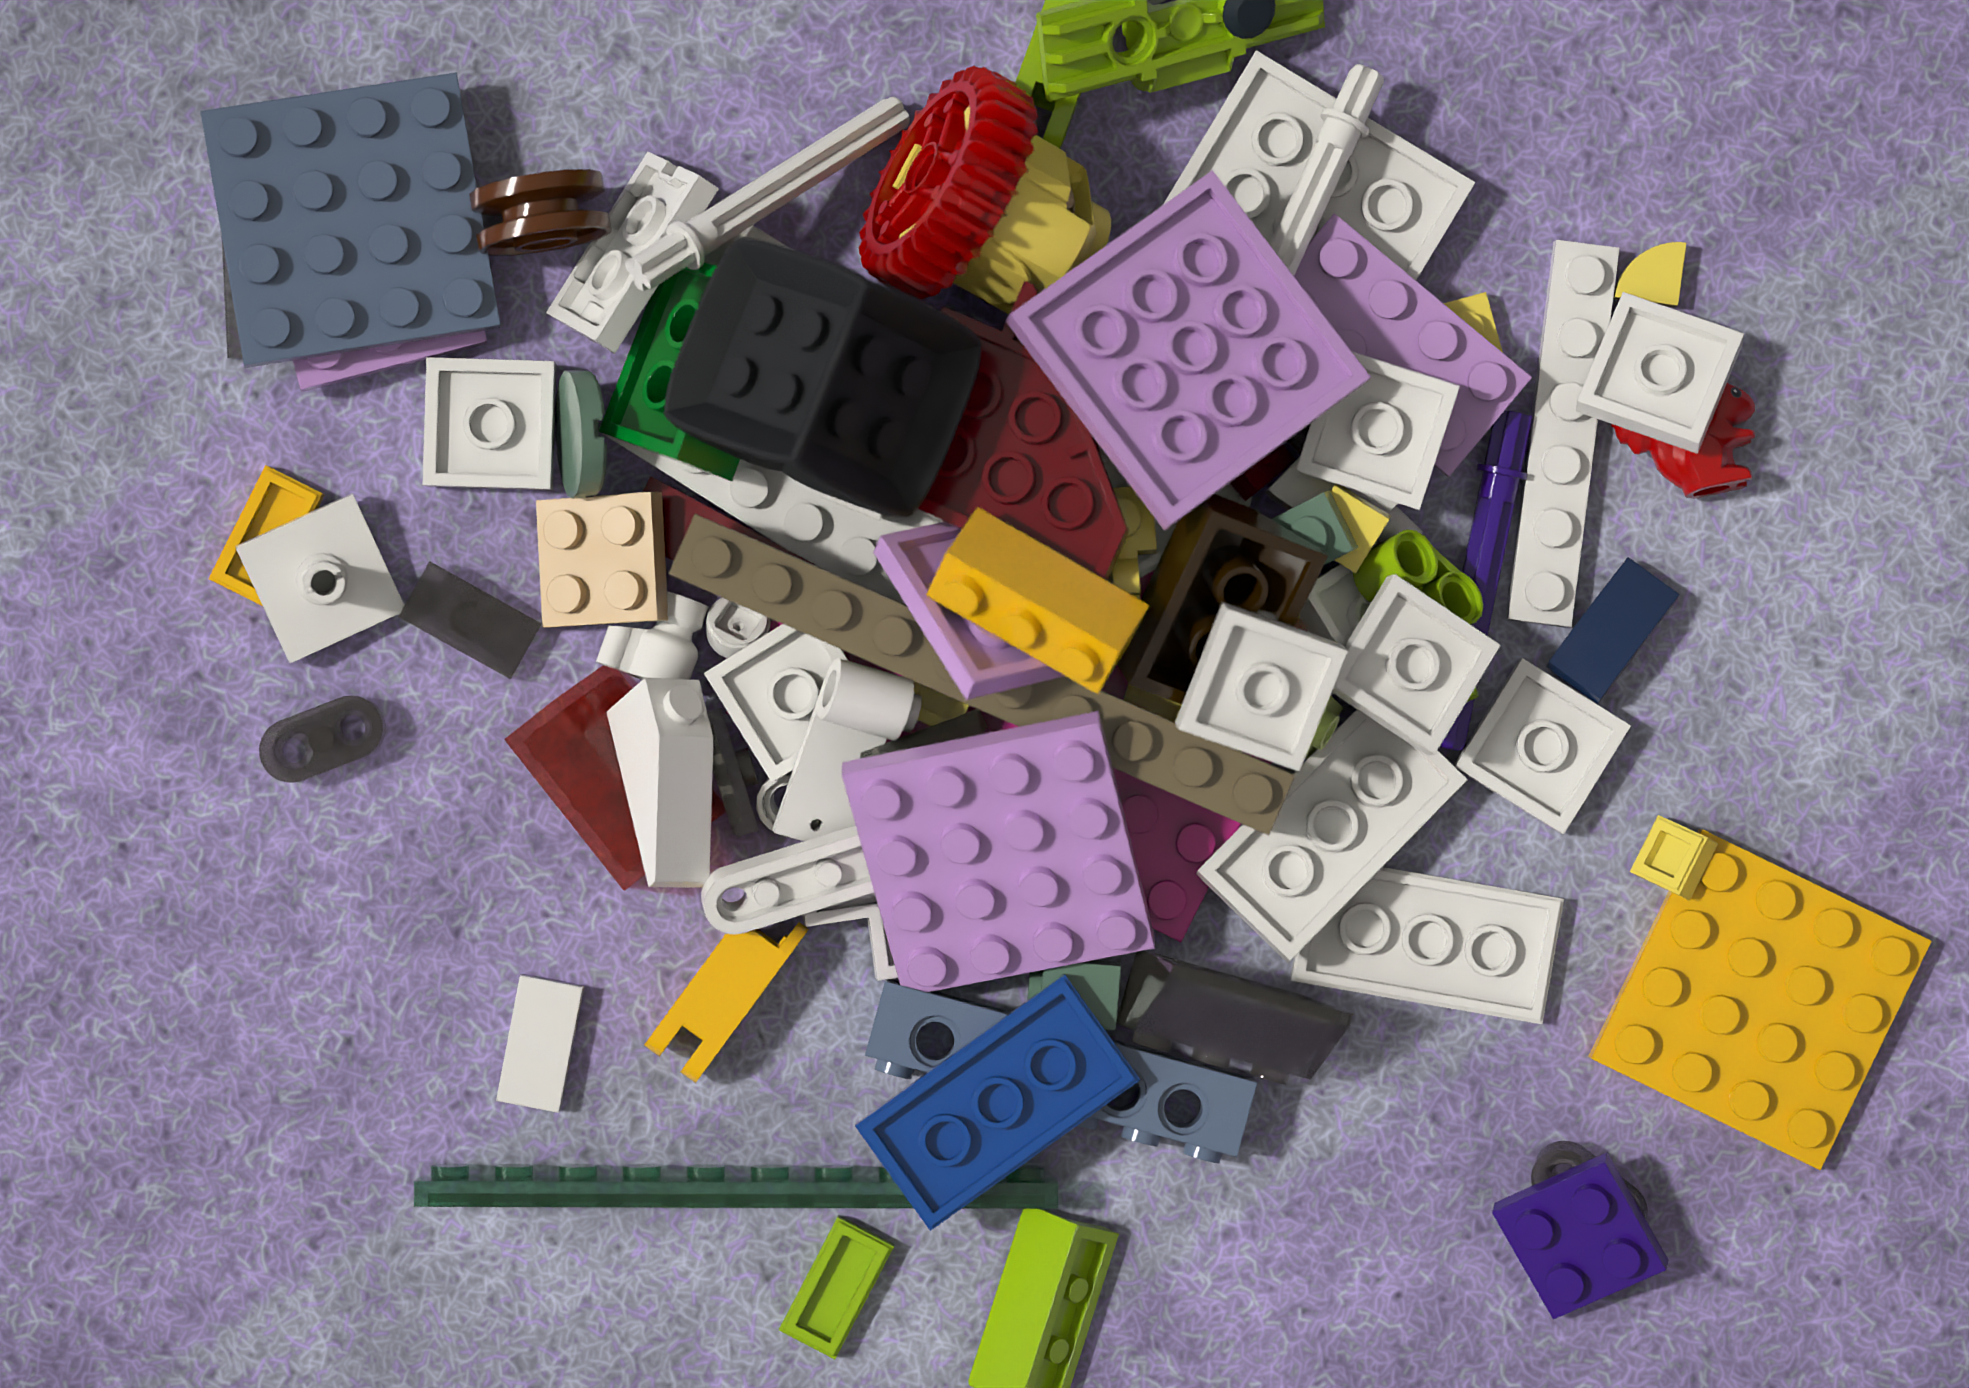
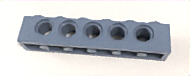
M886 979L865 1056L877 1059L874 1068L877 1071L900 1078L912 1079L914 1069L923 1072L930 1071L1011 1013V1011L937 991H920L902 986L897 980ZM941 1022L951 1029L954 1035V1044L949 1052L935 1057L925 1054L920 1049L917 1043V1033L927 1023ZM1112 1039L1140 1078V1081H1138L1139 1091L1137 1097L1132 1103L1123 1107L1113 1106L1108 1103L1077 1126L1096 1130L1099 1120L1124 1126L1121 1137L1158 1147L1160 1137L1185 1143L1183 1154L1219 1164L1222 1153L1234 1157L1238 1156L1257 1087V1081L1253 1077ZM1182 1089L1194 1092L1200 1100V1109L1197 1116L1187 1123H1175L1169 1120L1164 1113V1105L1168 1096Z

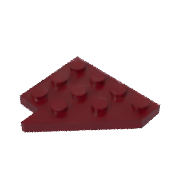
M1024 281L1010 314L1039 294L1034 284ZM943 306L941 309L943 313L964 324L980 339L982 343L980 365L966 409L945 460L931 489L917 510L962 530L976 508L979 507L1108 581L1130 531L1094 437L1007 323H1005L1003 330L1000 331Z

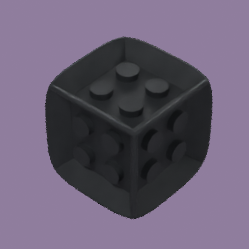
M755 239L735 240L721 258L701 297L671 373L666 392L664 415L675 427L684 433L738 459L766 469L782 471L793 480L811 489L883 515L910 517L927 496L948 453L975 384L980 365L982 343L978 336L961 322L896 288L867 281L862 276L841 265L782 245Z

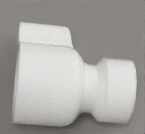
M667 592L668 621H657L656 625L651 629L608 626L596 662L640 680L644 678L691 679L698 659V651L692 643V635L702 628L709 607L687 597Z

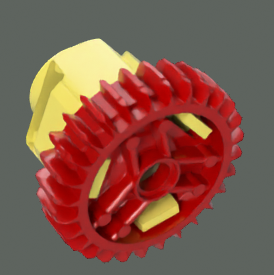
M972 66L966 68V70L955 72L952 80L948 79L942 82L938 93L929 94L926 106L922 110H915L913 122L907 130H902V138L896 148L889 150L891 157L885 169L878 172L881 176L878 185L869 193L872 202L863 213L866 223L859 231L862 242L858 249L862 256V267L868 271L869 275L878 279V282L896 288L921 300L928 296L938 295L942 288H948L954 284L1009 314L1024 281L1034 284L1038 293H1040L1104 248L1110 236L1111 216L1107 209L1092 201L1087 170L1079 163L1067 157L1065 151L1036 135L1038 130L1034 122L1038 115L1034 107L1033 97L1018 87L1015 82L995 71L992 72L985 67Z

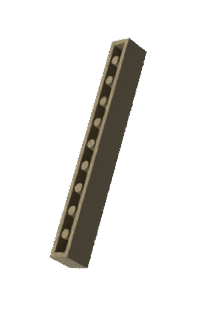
M694 514L669 572L670 575L1018 727L1099 711L1113 768L1266 835H1270L1295 778V775L1237 749L1179 730L1175 722L1100 690L1096 694L1067 676L966 700L907 605L698 514Z

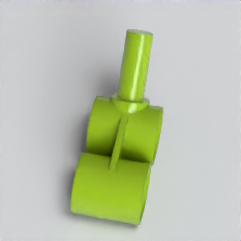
M1409 529L1401 531L1374 546L1357 573L1353 572V579L1358 591L1369 602H1372L1386 577L1396 574L1470 625L1476 623L1482 615L1483 600L1478 586L1469 576L1460 572L1439 553L1429 540L1418 531ZM1476 687L1467 702L1479 696Z

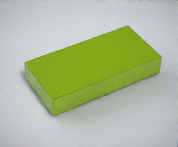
M838 1215L781 1323L779 1331L835 1360L890 1256L894 1244Z

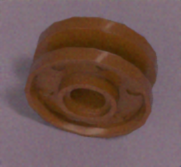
M590 169L547 171L516 176L476 188L469 194L472 211L481 215L503 217V222L490 226L476 235L479 252L483 254L487 253L488 250L489 256L534 254L586 244L607 236L612 232L608 213L587 209L579 210L578 205L605 192L603 175L600 171Z

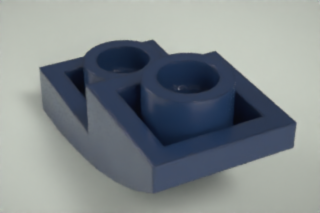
M1628 557L1565 638L1546 667L1598 704L1633 660L1639 648L1672 608L1680 594Z

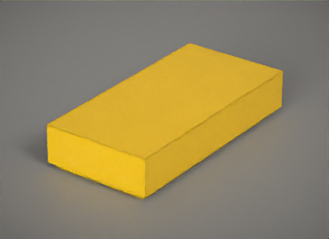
M265 465L208 579L262 606L235 546L318 509L325 494Z

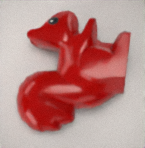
M1729 383L1725 386L1698 454L1611 424L1615 429L1620 444H1627L1634 454L1640 455L1649 451L1657 470L1668 481L1681 488L1686 498L1696 499L1747 487L1748 480L1753 479L1752 471L1748 467L1735 464L1733 449L1751 444V439L1755 438L1754 430L1733 426L1739 425L1752 417L1755 412V403L1746 392Z

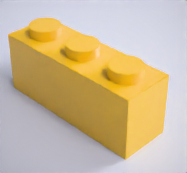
M979 507L976 508L947 550L926 594L927 597L1096 694L1100 692L1124 654L1149 607L1145 602Z

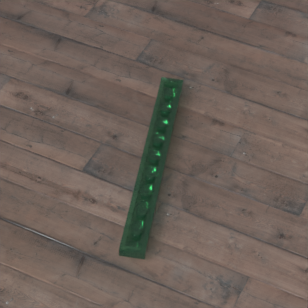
M468 1164L431 1165V1175H421L414 1181V1207L913 1208L883 1165L878 1166V1176H853V1166L817 1165L814 1166V1176H789V1166L777 1164L752 1165L750 1176H725V1166L717 1164L688 1165L687 1176H661V1165L655 1164L623 1165V1176H597V1165L564 1164L559 1165V1176L533 1175V1165L531 1164L495 1165V1175H469ZM1022 1165L963 1208L1058 1209L1057 1177H1045L1044 1166Z

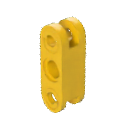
M798 922L789 935L786 934L779 944L759 929L742 934L726 933L644 1046L660 1057L682 1026L702 1040L699 1047L680 1071V1073L696 1083L809 929Z

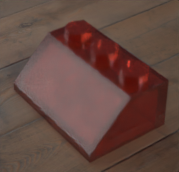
M603 665L554 699L504 740L620 887L626 891L644 878L646 874L606 712L632 690L633 687L619 670ZM713 788L711 824L729 810Z

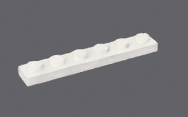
M1555 240L1553 242L1531 415L1533 418L1529 432L1524 473L1528 475L1527 479L1523 480L1506 620L1572 627L1598 419L1576 412L1577 399L1611 320L1620 249L1618 247Z

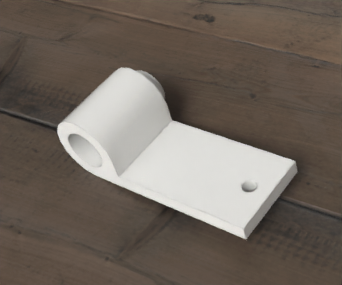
M836 658L832 662L824 679L772 828L774 833L807 841L856 825L842 778L843 762L881 755L887 739L895 741L899 738L902 731H912L921 708V696L914 693L913 680L840 658ZM819 821H820V823H821V824H820L818 827H816V828L810 827V825H815V824H817Z

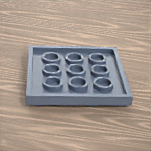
M457 72L200 111L244 368L500 328L488 250L487 253L483 254L479 252L476 237L478 233L484 230L482 215L472 211L469 194L477 186Z

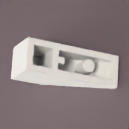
M644 678L606 713L648 887L702 888L710 876L713 734L699 680Z

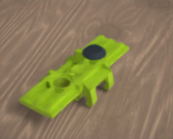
M1081 0L1036 13L1046 99L1050 102L1128 80L1138 90L1153 93L1230 72L1234 58L1246 54L1247 48L1325 28L1323 0H1176L1161 5H1152L1147 0ZM1122 24V33L1126 37L1128 50L1116 52L1113 47V36L1116 29Z

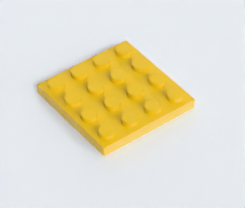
M1698 829L1697 833L1710 838L1718 843L1690 901L1668 891L1588 1057L1821 1170L1932 941L1714 834Z

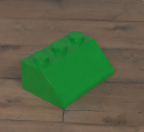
M705 262L703 266L696 270L685 267L657 286L650 297L599 432L732 482L741 459L684 433L675 427L664 415L666 392L676 359L701 297L717 267Z

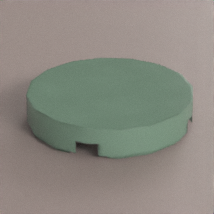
M565 370L560 377L556 395L555 430L558 465L566 494L572 499L596 496L602 489L606 472L607 443H604V437H599L598 420H603V414H605L600 385L596 376L591 371Z

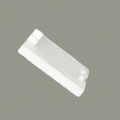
M647 152L608 214L610 216L612 232L601 239L590 242L546 313L615 354L657 288L655 286L651 290L648 288L645 291L638 289L634 282V276L626 270V260L665 237L667 226L672 222L681 221L685 223L694 216L703 213L719 188L700 175L683 167H676L671 162Z

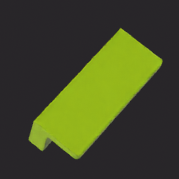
M1026 1204L1023 1207L968 1379L971 1387H1071L1119 1233L1102 1226L1070 1220L1038 1206Z

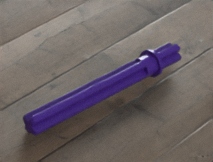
M1504 411L1492 425L1484 464H1477L1476 471L1482 472L1462 569V572L1469 576L1478 586L1483 600L1482 615L1471 626L1488 636L1519 482L1520 480H1526L1528 475L1522 472L1533 416L1515 411ZM1475 699L1465 703L1441 743L1440 748L1455 751L1464 749Z

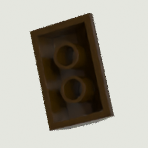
M1214 494L1177 522L1141 598V601L1148 604L1149 607L1127 649L1117 663L1128 684L1182 705L1222 603L1224 602L1294 627L1328 557L1327 553L1253 508Z

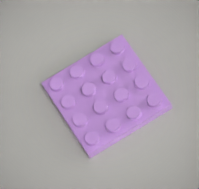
M1213 170L1016 309L1005 321L1164 530H1167L1371 378Z
M1099 711L843 762L842 778L901 986L924 992H932L1155 948V935Z

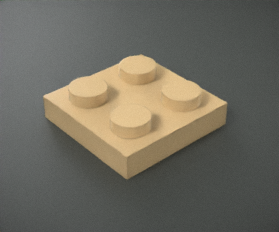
M662 492L600 495L578 499L536 500L542 628L668 621Z

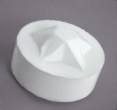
M720 598L711 606L707 614L706 632L708 642L715 652L725 658H729L769 633L770 618L725 598Z

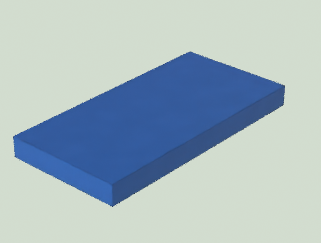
M1063 974L855 1124V1127L931 1231L1140 1081V1078L1072 983Z

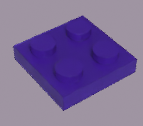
M1608 1152L1499 1200L1494 1204L1492 1210L1494 1218L1553 1320L1667 1269L1669 1260Z

